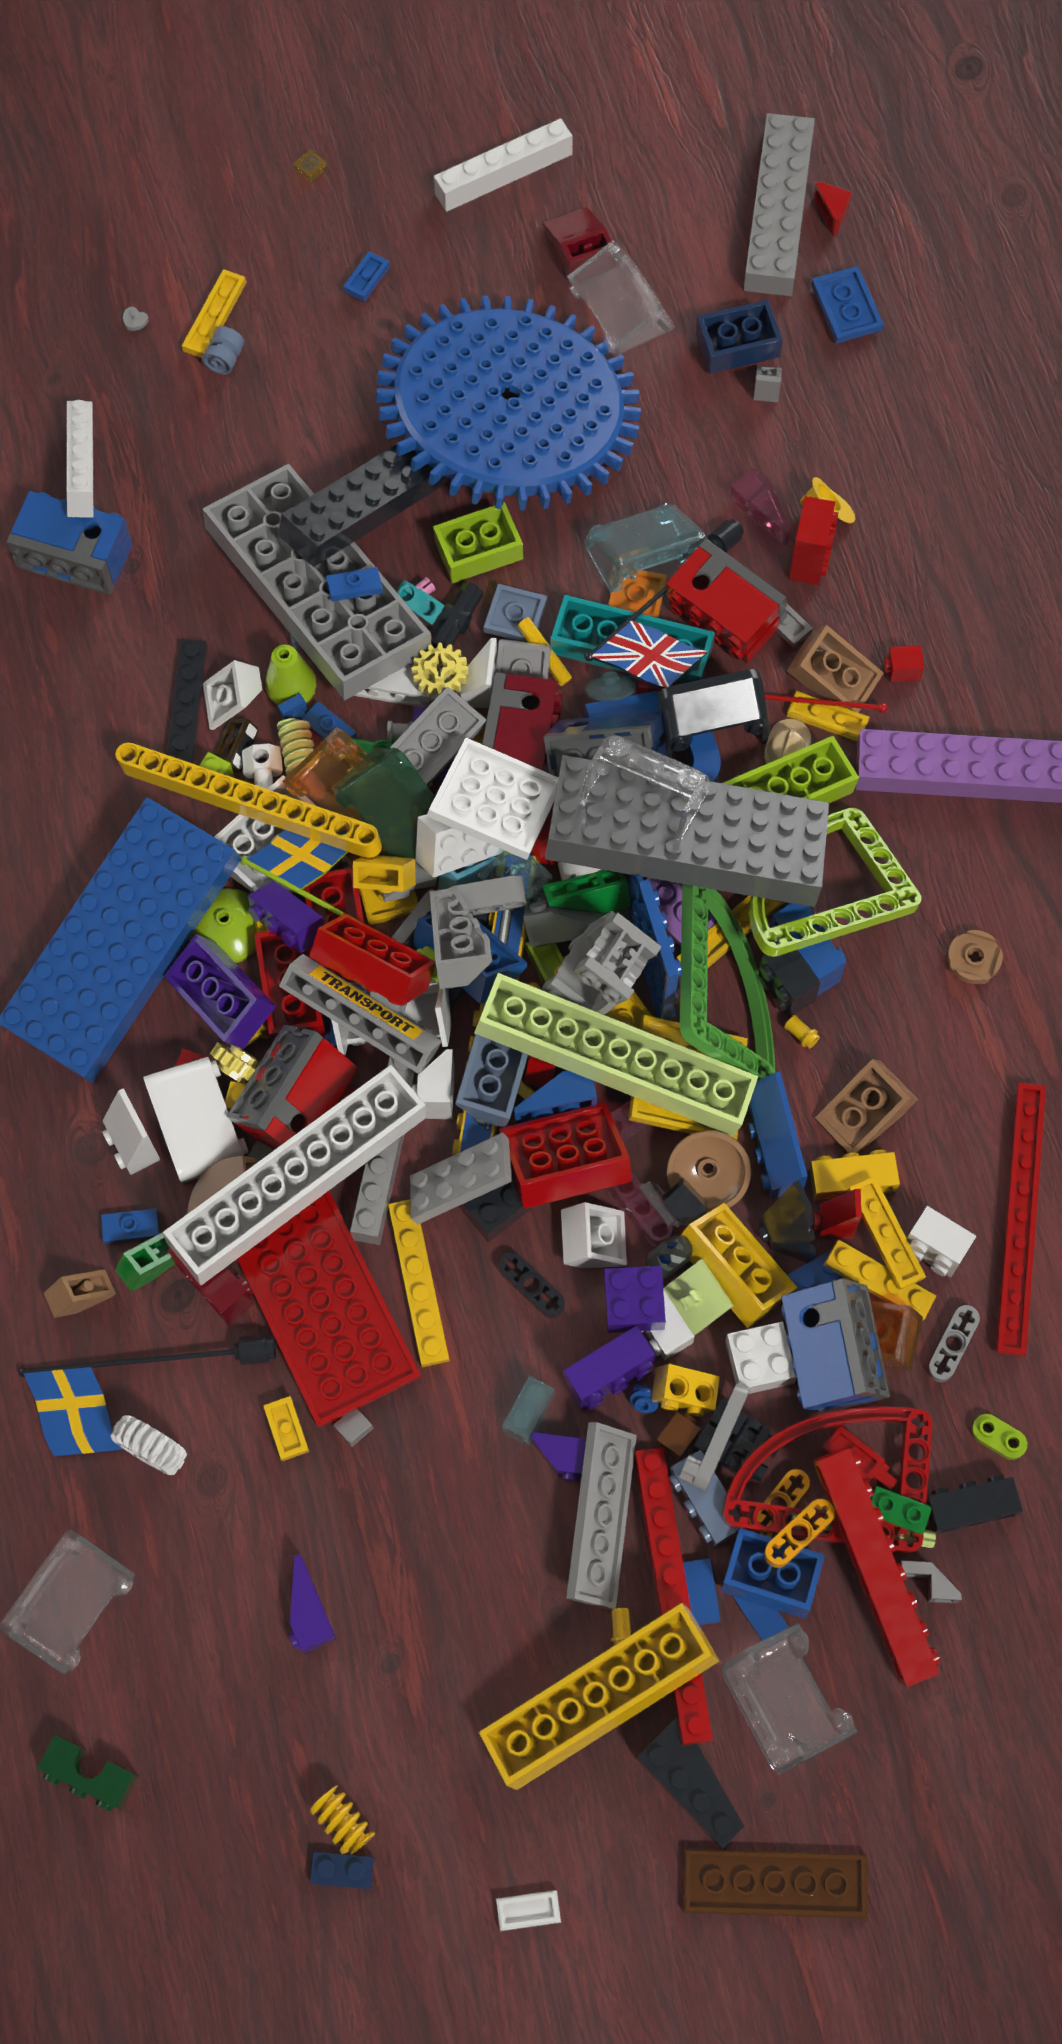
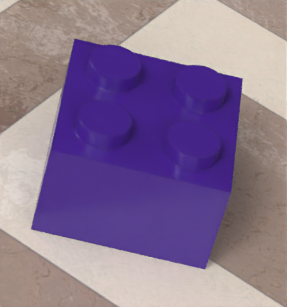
M662 1266L604 1269L607 1332H627L635 1326L640 1331L665 1330L666 1317Z

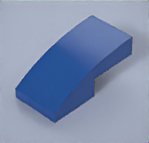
M710 1559L683 1562L691 1612L697 1623L704 1625L720 1622Z

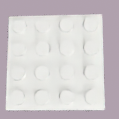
M465 738L429 808L427 817L527 860L554 803L558 777Z

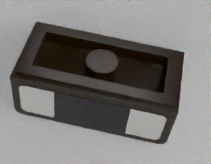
M230 718L214 755L231 763L233 772L240 773L243 769L242 750L253 745L259 732L258 727L249 719Z

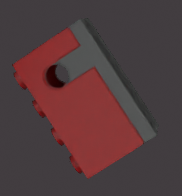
M705 539L666 583L669 608L678 616L683 615L686 617L692 627L715 632L714 643L716 645L722 644L728 649L731 656L737 660L742 659L746 663L750 662L777 631V627L780 624L782 625V622L787 618V610L785 609L787 606L786 596L708 539Z
M284 1025L226 1117L256 1141L259 1140L269 1147L277 1149L339 1103L341 1095L352 1082L358 1067L316 1031L304 1028L301 1031L297 1027Z

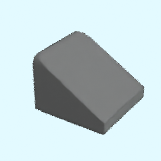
M358 1409L343 1416L333 1425L351 1447L374 1429L373 1425Z

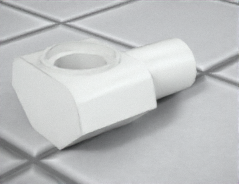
M258 744L242 750L244 776L254 779L256 786L268 789L273 785V777L280 776L283 771L281 747L272 744ZM262 758L268 759V760H267L266 762H264V763H258V762H257L259 759H262Z

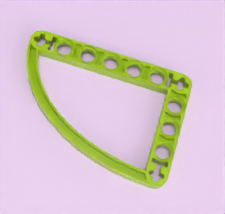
M848 808L828 815L827 834L842 829L886 893L773 928H769L765 916V898L751 896L749 906L750 925L754 938L764 954L779 956L903 917L917 910L921 902L919 891L861 810ZM860 838H869L873 844H866ZM874 857L883 858L886 864L876 862ZM888 877L897 878L900 884L890 882ZM885 903L889 905L892 911L882 909L879 904ZM857 911H866L870 917H861ZM841 917L845 919L848 924L841 925L836 922L835 918ZM812 925H821L825 932L816 931ZM795 931L800 933L802 939L793 938L789 932Z

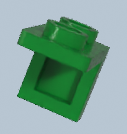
M877 1486L872 1490L873 1496H870L874 1508H879L885 1522L919 1535L924 1533L931 1512L930 1506Z

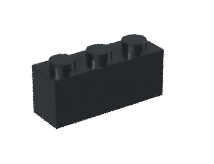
M1004 1474L987 1478L988 1483L977 1485L976 1481H970L960 1484V1489L949 1491L948 1487L931 1491L932 1496H928L926 1505L931 1507L929 1518L933 1531L936 1534H941L1018 1516L1023 1512L1014 1478L1005 1479Z

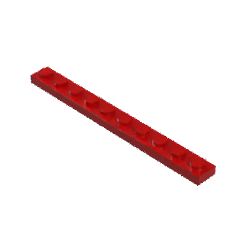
M1019 1082L1016 1090L996 1354L1025 1357L1027 1351L1046 1086Z
M664 1448L635 1451L634 1459L660 1617L681 1603L691 1611ZM702 1673L673 1691L682 1746L713 1741Z

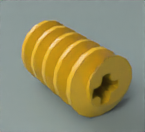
M335 1786L312 1806L310 1813L312 1815L322 1813L317 1822L320 1825L329 1822L325 1829L327 1835L337 1832L332 1842L334 1844L344 1842L340 1849L341 1854L348 1852L353 1854L375 1835V1832L372 1831L364 1834L368 1823L366 1821L360 1824L356 1823L360 1812L349 1814L353 1803L349 1802L342 1805L341 1802L346 1794L342 1792L335 1795L334 1791L337 1788Z

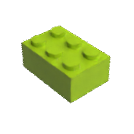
M505 502L501 509H496L494 505L433 526L434 542L452 583L523 560V543Z

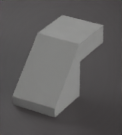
M902 1561L900 1563L906 1577L928 1578V1602L958 1603L962 1600L961 1593L932 1562Z

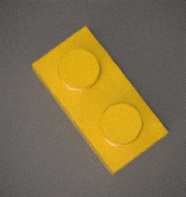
M291 1396L264 1405L281 1460L285 1461L309 1452Z

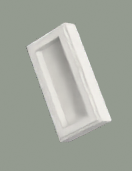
M557 1890L496 1899L500 1931L561 1922Z

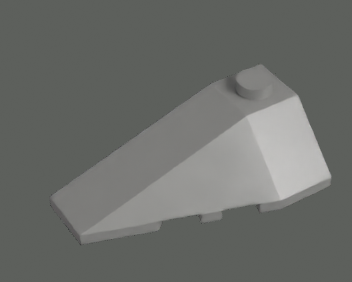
M457 888L430 891L435 961L440 989L468 986L492 962L490 939L481 930L478 920L470 913L469 906Z

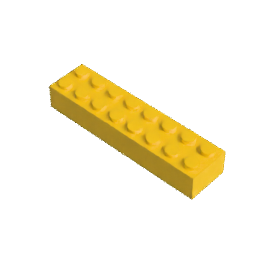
M681 1603L486 1727L479 1734L506 1785L518 1790L720 1660L690 1609Z

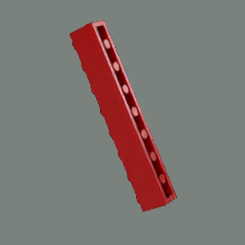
M843 1447L812 1460L827 1499L834 1508L836 1522L900 1683L910 1687L940 1674L937 1667L940 1664L937 1652L933 1647H929L926 1637L929 1636L928 1629L922 1619L918 1620L914 1610L918 1608L916 1599L911 1591L907 1592L903 1582L907 1579L905 1571L900 1563L896 1564L892 1554L895 1552V1546L889 1535L885 1536L881 1524H884L883 1516L878 1507L874 1508L870 1496H873L872 1488L868 1480H863L859 1469L862 1468V1464L856 1451L852 1452L851 1448Z

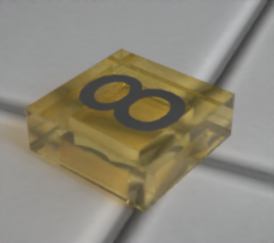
M311 149L293 163L294 169L310 182L328 168L327 162Z

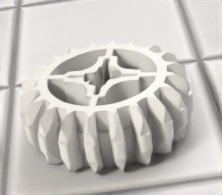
M130 1415L123 1416L113 1428L114 1431L111 1434V1438L114 1443L167 1475H175L185 1462L184 1459L187 1453L183 1447L158 1430Z

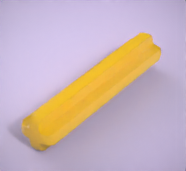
M527 617L519 622L517 625L518 629L529 643L549 645L530 618ZM551 648L549 672L558 681V684L562 686L568 683L572 676Z

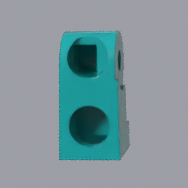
M405 580L402 581L396 591L420 621L427 626L433 625L445 606Z

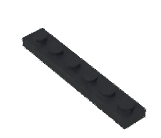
M181 640L166 755L193 764L208 645L207 641Z

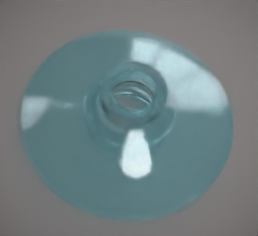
M606 672L602 676L591 680L585 686L586 695L599 701L624 699L637 690V683L633 678L619 675L616 672Z

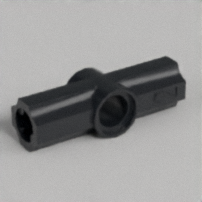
M471 582L463 583L452 603L446 604L443 608L439 624L431 636V645L434 649L438 647V643H442L445 649L449 644L453 647L459 635H463L467 631L471 623L472 613L483 597V591L476 584Z

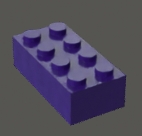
M197 934L164 975L169 983L224 1042L243 1049L276 1008V1005L216 942Z

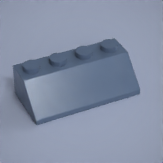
M476 1034L455 1105L479 1121L502 1128L506 1127L511 1117L528 1054Z

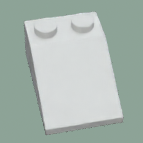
M124 1088L119 1090L103 1119L106 1130L102 1131L109 1146L115 1144L118 1153L114 1154L121 1170L126 1167L130 1175L159 1161L160 1158Z

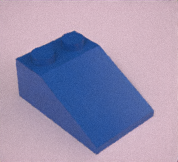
M568 1070L561 1072L514 1108L515 1125L596 1105L597 1094L594 1081Z

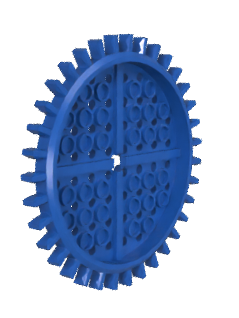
M482 296L480 310L471 311L466 299L463 298L460 299L459 304L460 314L452 315L444 304L439 305L438 317L441 321L437 323L425 312L421 314L420 326L425 330L422 333L407 324L404 329V338L412 342L410 345L394 337L391 351L402 356V358L384 353L382 367L396 371V373L379 370L377 385L394 387V389L377 388L376 403H394V405L379 407L378 418L379 421L397 419V423L386 425L385 432L387 439L404 435L405 440L397 443L396 454L401 456L414 450L418 455L412 458L411 470L415 472L428 463L433 468L429 476V484L431 485L438 482L443 475L452 479L449 495L455 496L460 487L465 485L472 488V503L477 504L481 499L482 491L495 494L494 503L496 509H501L505 496H517L519 510H525L528 496L538 495L543 509H547L550 502L549 493L558 491L565 504L570 503L572 497L570 486L575 484L586 496L590 495L592 483L587 479L590 475L605 485L608 482L610 473L601 466L603 463L618 472L621 470L623 458L612 451L630 456L633 443L620 438L619 435L636 439L639 430L638 425L622 422L623 420L639 422L641 408L624 406V404L638 403L639 390L621 389V387L632 386L634 374L633 372L616 375L614 371L622 369L624 357L620 355L608 360L604 357L610 351L611 341L607 339L594 346L590 341L593 339L595 328L591 325L579 334L573 330L576 316L573 314L566 319L564 324L555 321L556 307L550 305L546 310L545 316L533 313L534 302L532 299H528L524 306V311L512 309L510 296H505L502 309H491L488 296ZM505 388H510V392L515 393L519 398L512 397L506 400L501 394L505 392Z

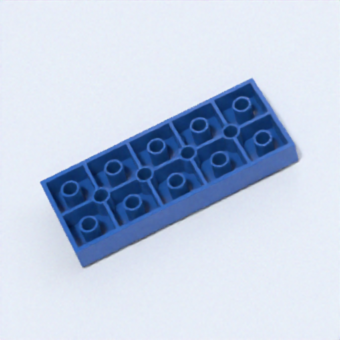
M146 797L1 1013L0 1026L93 1084L239 864L241 857L236 850Z

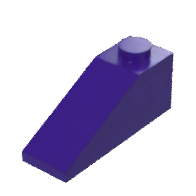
M298 1554L294 1556L290 1625L293 1631L288 1634L294 1649L300 1648L305 1654L336 1640V1636L302 1556Z

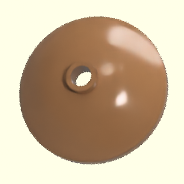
M704 1130L688 1135L676 1145L668 1160L667 1178L671 1188L684 1177L704 1198L707 1207L704 1211L709 1213L723 1203L730 1208L743 1197L750 1183L751 1165L745 1149L736 1139L723 1132ZM706 1163H711L714 1167L711 1171H705L703 1166Z

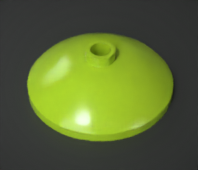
M221 889L190 936L189 941L196 934L212 940L235 963L251 957L257 949L254 933H256L255 921L249 913L248 895L250 894L238 889ZM224 916L229 917L228 921L226 922L220 921V919Z

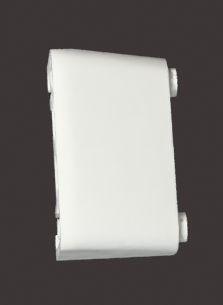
M209 1057L143 1077L181 1183L200 1178L208 1168L221 1160L244 1156L249 1153L244 1138L238 1139L232 1121L226 1117L228 1110L216 1078L221 1076L216 1060L210 1062Z

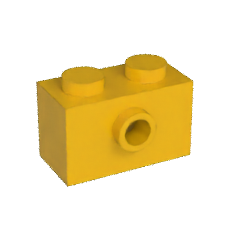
M377 855L373 858L360 857L353 861V888L374 889L381 893H390L393 891L404 892L416 885L415 858Z

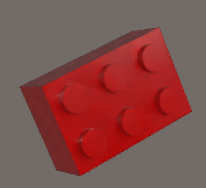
M805 496L795 540L789 580L819 585L821 576H826L839 514L834 512L835 501Z

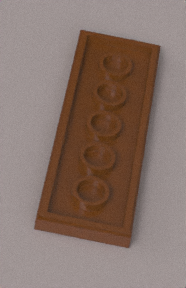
M684 1849V1913L868 1919L867 1854Z

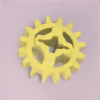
M438 643L436 649L430 644L428 645V652L420 650V658L414 657L412 675L414 676V684H419V691L421 693L428 690V697L430 698L434 693H437L439 696L447 686L451 690L460 692L461 684L467 683L466 675H469L468 666H466L467 659L466 657H461L460 649L453 652L451 644L446 649L443 648L442 643ZM440 665H442L441 676L439 677L438 670H440Z
M217 1042L210 1052V1055L220 1061L218 1065L220 1070L242 1084L250 1080L259 1063L254 1056L234 1045L228 1048Z

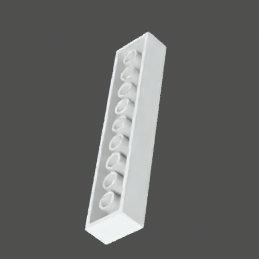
M388 1066L165 1230L163 1234L167 1244L197 1282L203 1285L427 1118L426 1105L393 1066Z

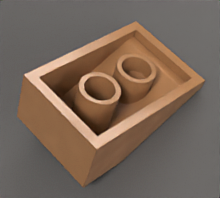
M828 625L811 632L786 670L805 687L831 701L865 703L884 674ZM844 707V708H846V709H849V710H852V711H855V712H859L860 709H861V708Z
M872 1059L815 1118L848 1153H860L899 1120L918 1098L880 1060Z

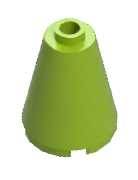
M290 645L276 647L272 652L265 678L267 695L276 705L284 703L299 693L306 703L309 702L315 694L317 686L314 672L294 647Z

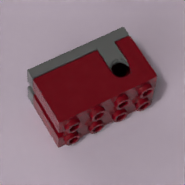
M496 672L482 745L549 773L544 736L561 718L562 691H558V681L511 674L506 676L504 673Z

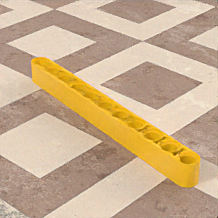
M124 743L116 750V758L122 771L130 777L365 858H373L381 852L382 844L378 831L370 824L133 743ZM247 798H252L251 800H249V801H247V802H243V801L246 800ZM272 806H276V807H275L274 809H272V810H267L268 808H270V807H272ZM299 814L298 817L291 818L292 816ZM318 823H324V824L321 825V826H318V827L315 826V825L318 824ZM342 831H348L344 835H339ZM368 839H373L370 843H363Z

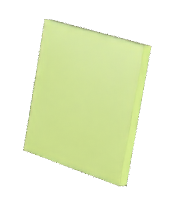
M703 1259L699 1260L663 1288L694 1336L734 1306Z

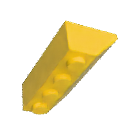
M725 1203L689 1224L680 1235L687 1237L692 1244L693 1252L690 1259L692 1264L694 1265L701 1259L705 1261L734 1306L731 1310L747 1328L782 1302L783 1295L793 1293L798 1288Z

